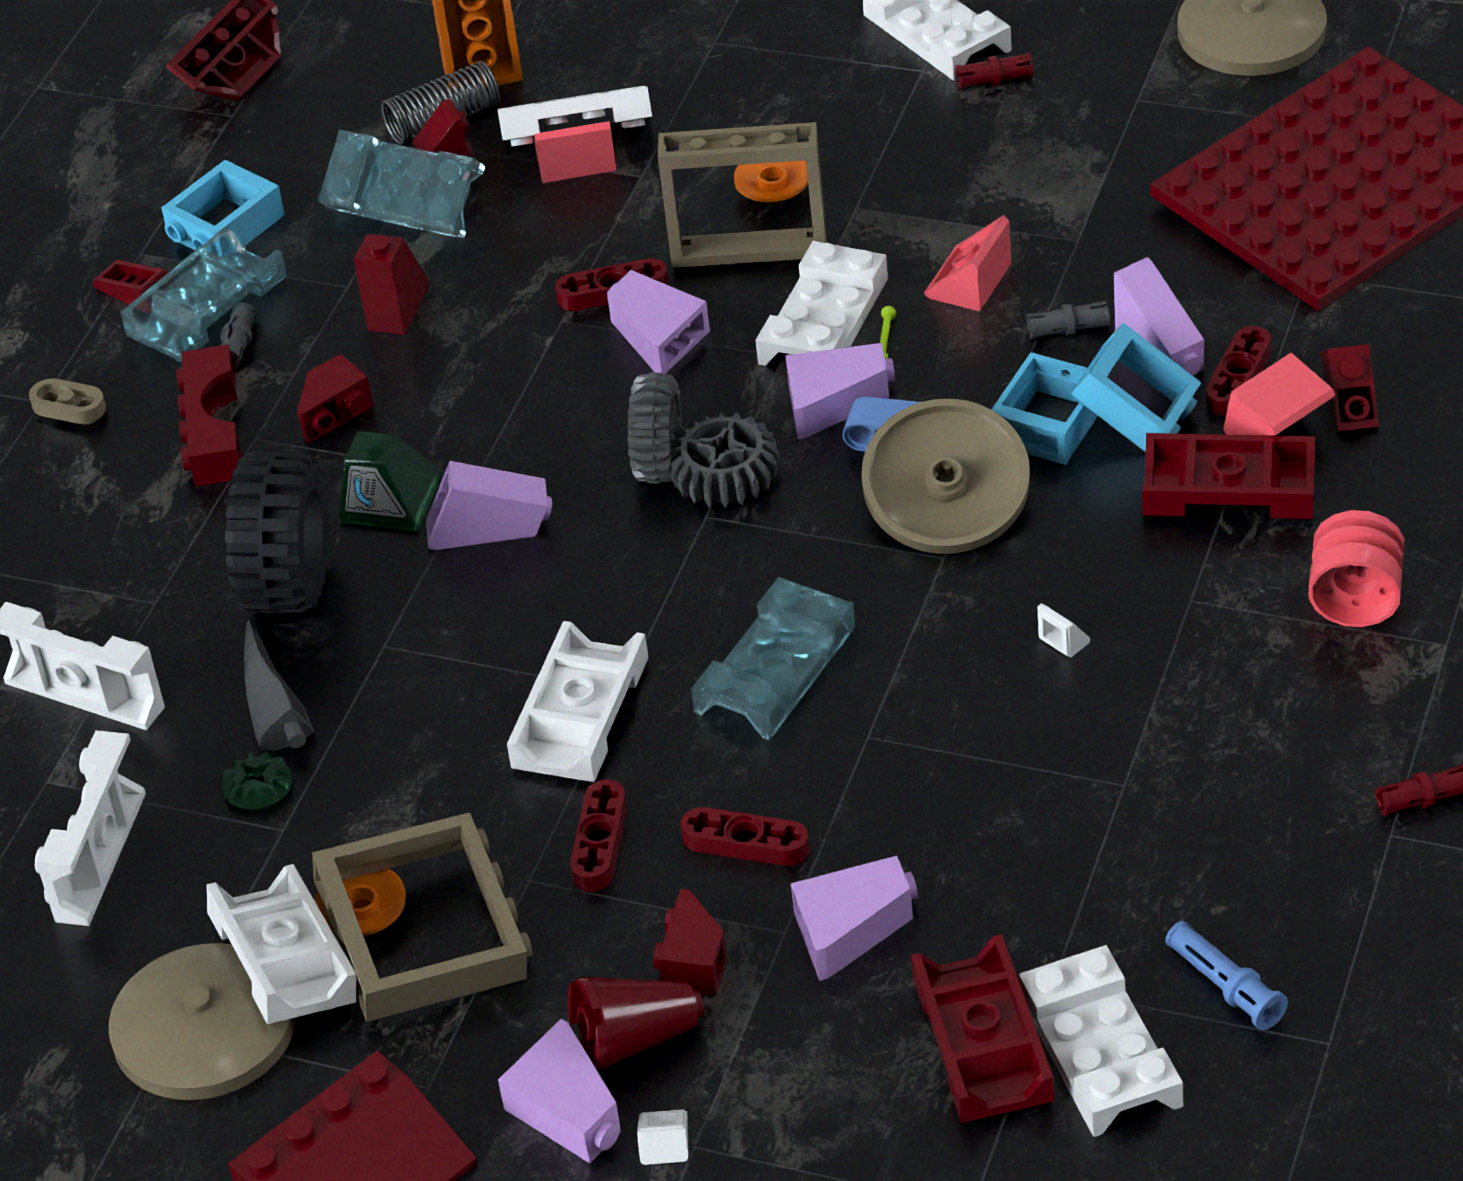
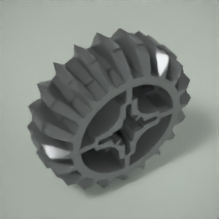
M649 372V374L637 376L633 381L631 396L629 397L627 441L630 467L637 481L648 482V484L671 482L670 469L673 462L671 442L678 437V430L682 429V402L680 401L678 383L673 375Z
M721 412L719 417L711 419L705 415L703 422L690 421L688 429L678 430V437L671 442L673 462L671 463L670 475L672 482H674V487L681 491L682 497L690 496L694 504L705 500L709 508L715 503H722L726 508L728 503L735 501L743 505L744 498L757 499L759 491L769 490L770 482L776 479L778 462L780 461L779 450L777 449L773 433L768 432L765 423L756 424L753 416L741 419L737 412L732 417H724Z

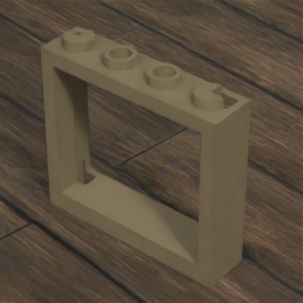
M816 122L658 133V163L672 268L796 260L804 257L812 241L827 243ZM801 139H809L806 142H798ZM679 148V150L669 151L668 149ZM806 160L813 228L681 236L673 169Z
M470 812L312 852L314 883L333 934L356 972V995L366 1022L527 979V957L533 956L529 937L526 932L519 933L516 926L518 914L512 897L505 898L502 892L504 881L500 866L497 862H490L487 855L490 853L486 832L483 828H476ZM464 849L503 946L379 979L343 880Z

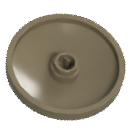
M1185 0L1180 7L1177 18V33L1180 45L1193 60L1215 71L1242 76L1274 74L1304 63L1321 48L1327 31V14L1321 0Z
M928 400L899 411L884 422L876 431L867 446L863 458V494L874 520L887 534L902 544L920 551L937 554L970 551L998 538L1008 530L1020 515L1030 486L1029 458L1023 441L1016 430L1003 417L991 409L966 400Z
M200 944L181 948L157 958L139 970L125 984L118 994L110 1013L109 1038L118 1065L133 1083L150 1093L165 1098L201 1100L236 1091L265 1074L280 1059L288 1047L295 1029L296 1017L267 1024L252 997V981L232 944Z

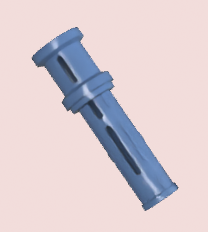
M1180 921L1168 931L1165 940L1166 945L1177 951L1195 966L1198 971L1223 990L1225 1002L1234 1008L1240 1007L1251 1016L1252 1024L1260 1030H1267L1280 1021L1288 1007V999L1280 991H1272L1261 982L1260 975L1255 970L1247 967L1240 968L1218 948L1191 928V925L1187 922Z

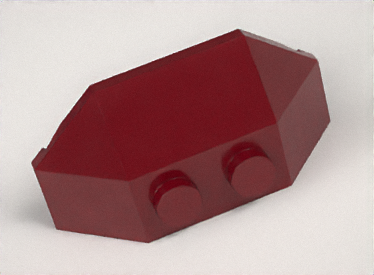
M230 0L167 63L165 68L194 91L239 101L281 56L279 29L276 19L278 15L277 5L271 0Z

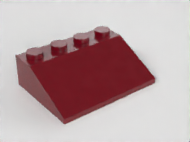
M376 1051L230 1161L228 1165L233 1181H456L477 1165V1159L411 1079L380 1052Z

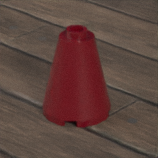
M582 977L575 979L576 981H572L569 985L570 1025H578L581 1037L578 1040L596 1070L599 1071L696 1028L698 1018L703 1017L704 1013L700 992L693 990L688 982Z

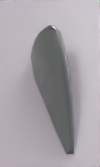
M248 620L244 641V677L247 701L258 745L263 751H276L289 746L300 748L306 743V737L314 733V729L304 705L298 700L275 669L254 624Z

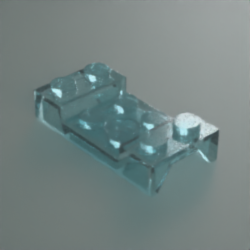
M339 129L318 202L332 210L464 239L466 228L462 211L471 182L483 174L485 166L471 157L443 151L439 153L378 141L373 136Z
M225 226L120 312L126 336L182 362V352L200 349L209 341L206 329L251 292L262 297L287 276L282 252L275 250L265 259L248 252L234 232Z
M780 577L776 579L758 602V618L722 663L713 660L691 688L694 713L703 715L714 704L745 715L760 736L767 740L772 738L855 628L852 602Z

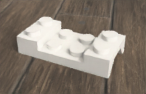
M863 0L864 16L953 81L959 79V77L956 78V65H966L970 55L994 44L1005 53L1012 50L1011 26L988 10L981 14H976L958 0Z
M644 85L498 109L502 139H510L511 146L534 143L533 135L540 133L538 119L545 118L546 125L568 122V114L580 112L582 113V119L606 116L605 108L611 109L612 121L621 122V127L623 128L645 125L644 118L652 117L648 86L645 87Z
M812 241L799 264L800 278L778 316H769L755 340L758 364L766 366L778 352L794 355L851 347L888 280L886 254Z
M5 602L0 608V634L9 637L13 649L4 675L5 684L144 730L150 727L165 708L149 647L136 641H127L112 636L105 646L101 647L91 641L85 642L63 635L59 631L46 629L42 614L30 607H21Z
M563 621L507 742L512 769L595 782L608 752L606 739L628 688H636L649 658L644 633L637 632L624 646L592 642L572 622Z
M95 730L88 748L85 747L80 755V771L82 774H85L87 782L82 790V801L77 813L70 817L67 831L51 829L44 847L41 846L37 850L35 870L41 876L45 889V901L50 904L54 920L57 923L90 925L146 795L144 787L118 774L117 771L131 740L129 734Z
M294 864L284 866L268 890L234 898L216 882L207 884V913L221 939L229 938L252 981V997L267 1024L323 1010H330L356 1002V972Z
M1107 945L1019 974V982L1035 1027L1093 1137L1102 1135L1120 1111L1153 1100H1158L1174 1110L1183 1107V1082L1165 1049H1157L1125 991V978Z

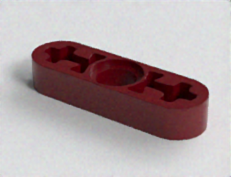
M647 258L566 274L560 277L555 284L558 305L568 311L608 305L607 292L611 287H604L603 285L609 282H618L630 270L669 285L666 264L659 259Z
M1246 326L1239 329L1234 335L1206 387V407L1212 414L1226 417L1231 393L1226 395L1227 388L1233 391L1263 371L1271 356V335L1266 329L1259 326ZM1251 348V354L1246 352V349ZM1233 368H1245L1249 370L1247 373L1244 374H1233L1229 372V370Z
M597 781L590 785L585 792L570 860L573 883L578 889L585 892L603 890L613 879L627 813L624 788L616 781ZM605 800H608L607 814L601 813L600 806L604 804ZM596 830H606L611 833L609 837L601 841H593L587 838L590 833ZM591 857L597 858L598 866L594 867L593 872H589L592 862Z
M697 807L686 812L680 822L683 843L688 849L695 852L782 866H793L803 862L810 850L807 829L801 823L792 820ZM741 831H751L757 834L754 839L748 842H739L733 839Z

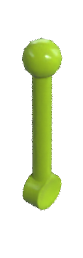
M890 305L883 307L881 310V316L884 320L880 343H882L885 359H889L886 349L891 320L897 314L895 308Z

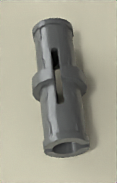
M1104 300L1072 307L1069 303L1061 305V309L1026 314L1028 333L1030 334V339L1066 333L1067 336L1075 335L1076 331L1110 326V313L1107 302Z
M239 302L233 306L230 320L224 325L220 335L221 345L229 344L235 369L241 365L243 352L251 344L253 337L251 328L257 316V312H253L255 308L245 302Z

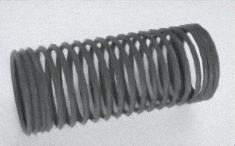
M479 61L471 64L469 67L466 66L464 69L460 68L458 72L454 71L452 74L448 73L440 79H435V81L431 80L429 84L419 85L417 89L413 88L411 91L407 90L399 96L395 95L393 98L390 97L383 100L381 111L390 135L396 143L401 145L412 141L413 137L415 138L420 132L418 125L422 129L424 122L425 124L441 102L449 98L457 111L463 110L468 117L472 113L476 114L477 111L482 112L483 108L487 110L492 106L498 105L500 102V92L492 71L486 63ZM481 75H482V77L484 78V81H485V83H486V85H487L489 94H488V92L486 91V88H485V86H484V84H483ZM460 77H461L462 80H463L464 86H463L462 83L460 82ZM443 85H444L445 88H446L447 95H446L445 91L443 90ZM437 88L440 90L441 97L437 92ZM431 90L434 92L435 99L431 94ZM425 92L428 95L429 101L425 97ZM419 95L422 97L424 106L419 98ZM413 97H414V98L416 99V101H417L418 108H417L416 104L414 103ZM407 99H408L409 102L411 103L412 110H411V108H410L409 105H408ZM402 103L405 105L406 112L402 107Z

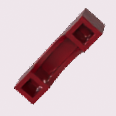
M229 344L183 351V368L176 369L179 391L184 392V394L178 395L181 418H186V420L179 421L183 445L187 444V447H181L184 471H192L195 486L232 481L233 471L237 468L236 464L242 458L235 422L213 418V415L219 409L238 400L236 372Z

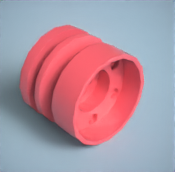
M1357 510L1337 513L1321 522L1314 534L1309 580V600L1315 611L1331 622L1352 627L1379 624L1394 614L1400 604L1405 541L1398 526L1379 514Z

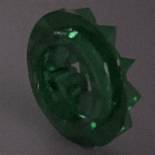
M268 751L260 757H255L249 752L246 760L233 759L232 769L223 771L221 787L224 797L230 804L247 810L262 809L277 803L288 793L292 784V775L283 757L273 758ZM252 775L257 778L263 776L265 783L255 779L249 781L248 777Z

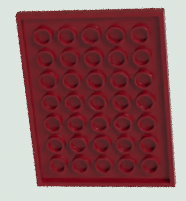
M1368 46L1150 184V196L1302 301L1320 311L1463 216V106Z

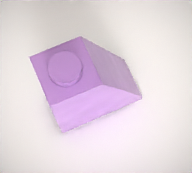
M1146 257L1114 272L1115 331L1122 323H1125L1192 376L1203 371L1204 338L1153 262Z
M630 270L621 280L613 284L607 292L611 322L655 373L665 375L710 332L706 301Z
M882 343L785 356L797 439L807 438L846 420L852 403L860 397L889 399L888 383L895 382V373L892 358L885 359Z
M449 461L426 519L428 549L440 550L536 536L542 520L547 521L549 519L552 508V498L547 496L545 478Z
M897 856L791 883L794 914L819 981L830 978L913 919L911 900L918 898L916 883L911 871L903 872Z
M560 1019L498 1079L504 1110L588 1163H591L603 1150H608L612 1147L621 1133L616 1101L569 1023L563 1019Z

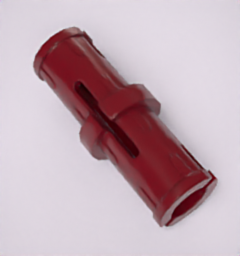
M1030 53L1001 59H998L997 56H991L988 58V61L961 66L956 65V78L959 77L957 81L959 89L986 83H992L993 86L1001 85L1003 80L1026 76L1032 77L1034 75L1033 64L1029 63L1032 61Z
M1463 764L1426 774L1424 771L1414 773L1411 779L1376 787L1375 796L1379 809L1386 816L1400 810L1421 805L1424 809L1433 807L1436 801L1462 795Z

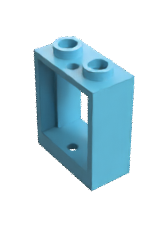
M227 160L221 162L161 207L165 220V231L168 237L174 242H180L197 251L200 255L207 256L221 264L285 215L278 185ZM224 199L240 206L215 226L200 219Z
M1122 323L1103 344L1070 395L1146 452V433L1177 434L1181 426L1176 422L1179 418L1184 420L1198 401L1193 398V395L1201 382L1125 323ZM1118 360L1172 401L1171 406L1162 419L1107 378Z
M1030 352L991 409L1003 417L1016 430L1023 441L1028 455L1064 465L1068 463L1098 417L1097 414L1070 395L1087 370L1086 367ZM1036 392L1078 403L1066 422L1024 411Z

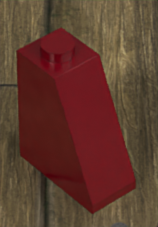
M366 234L354 257V264L367 329L372 332L405 335L429 286L428 278L404 238Z

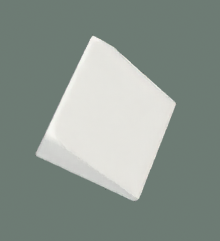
M1042 603L1037 607L1038 630L1041 640L1070 658L1090 643V637L1074 623Z
M683 1109L639 1114L637 1136L640 1162L642 1164L684 1162L688 1159L687 1111Z

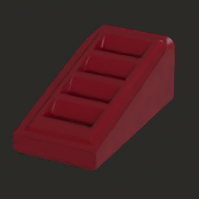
M115 260L92 282L95 289L150 314H156L177 295V289L167 270L122 260Z

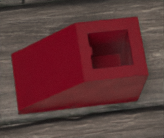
M450 98L441 102L413 140L418 171L429 191L472 179L470 163L474 162L475 159L469 141L465 140V133L470 132L469 124L464 111L458 112Z
M1369 344L1332 348L1321 352L1324 381L1335 393V396L1328 400L1336 431L1379 427Z
M342 354L335 356L307 373L297 412L303 439L308 444L374 406L368 376Z
M680 889L675 907H669L666 913V935L664 942L658 941L655 946L653 956L654 969L660 970L661 981L688 982L692 989L698 990L700 994L717 996L727 964L724 932L690 890Z

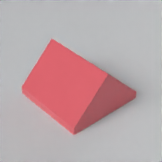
M610 121L534 134V144L542 183L617 171Z
M1003 215L954 247L924 292L929 299L981 311L1012 264L1010 223L1006 216Z
M1290 353L1231 391L1223 428L1226 435H1277L1333 398L1335 393L1325 381L1294 354Z

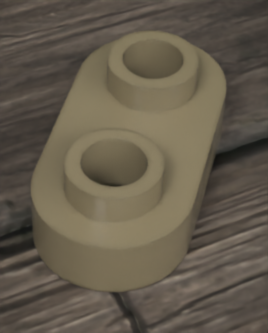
M51 378L36 383L29 391L32 409L40 416L78 424H91L100 419L106 411L103 393L95 386Z

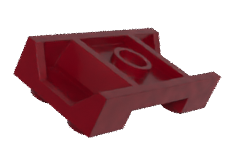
M1146 433L1142 515L1185 516L1186 504L1270 506V518L1313 519L1315 436Z
M1003 935L993 936L976 957L938 965L921 953L912 954L913 981L924 1014H928L948 1074V1085L960 1122L964 1123L1054 1102V1078Z

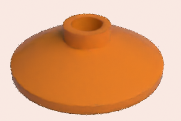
M805 160L738 165L734 172V184L743 196L755 201L777 202L786 200L799 194L808 185L807 164Z
M391 869L343 880L363 936L371 935L387 928L402 913L406 903L405 887L401 878ZM317 891L315 896V903L317 904L319 910L321 911L323 917L325 918L327 924L329 925L332 931L328 917L326 915L325 909L323 907L322 901Z

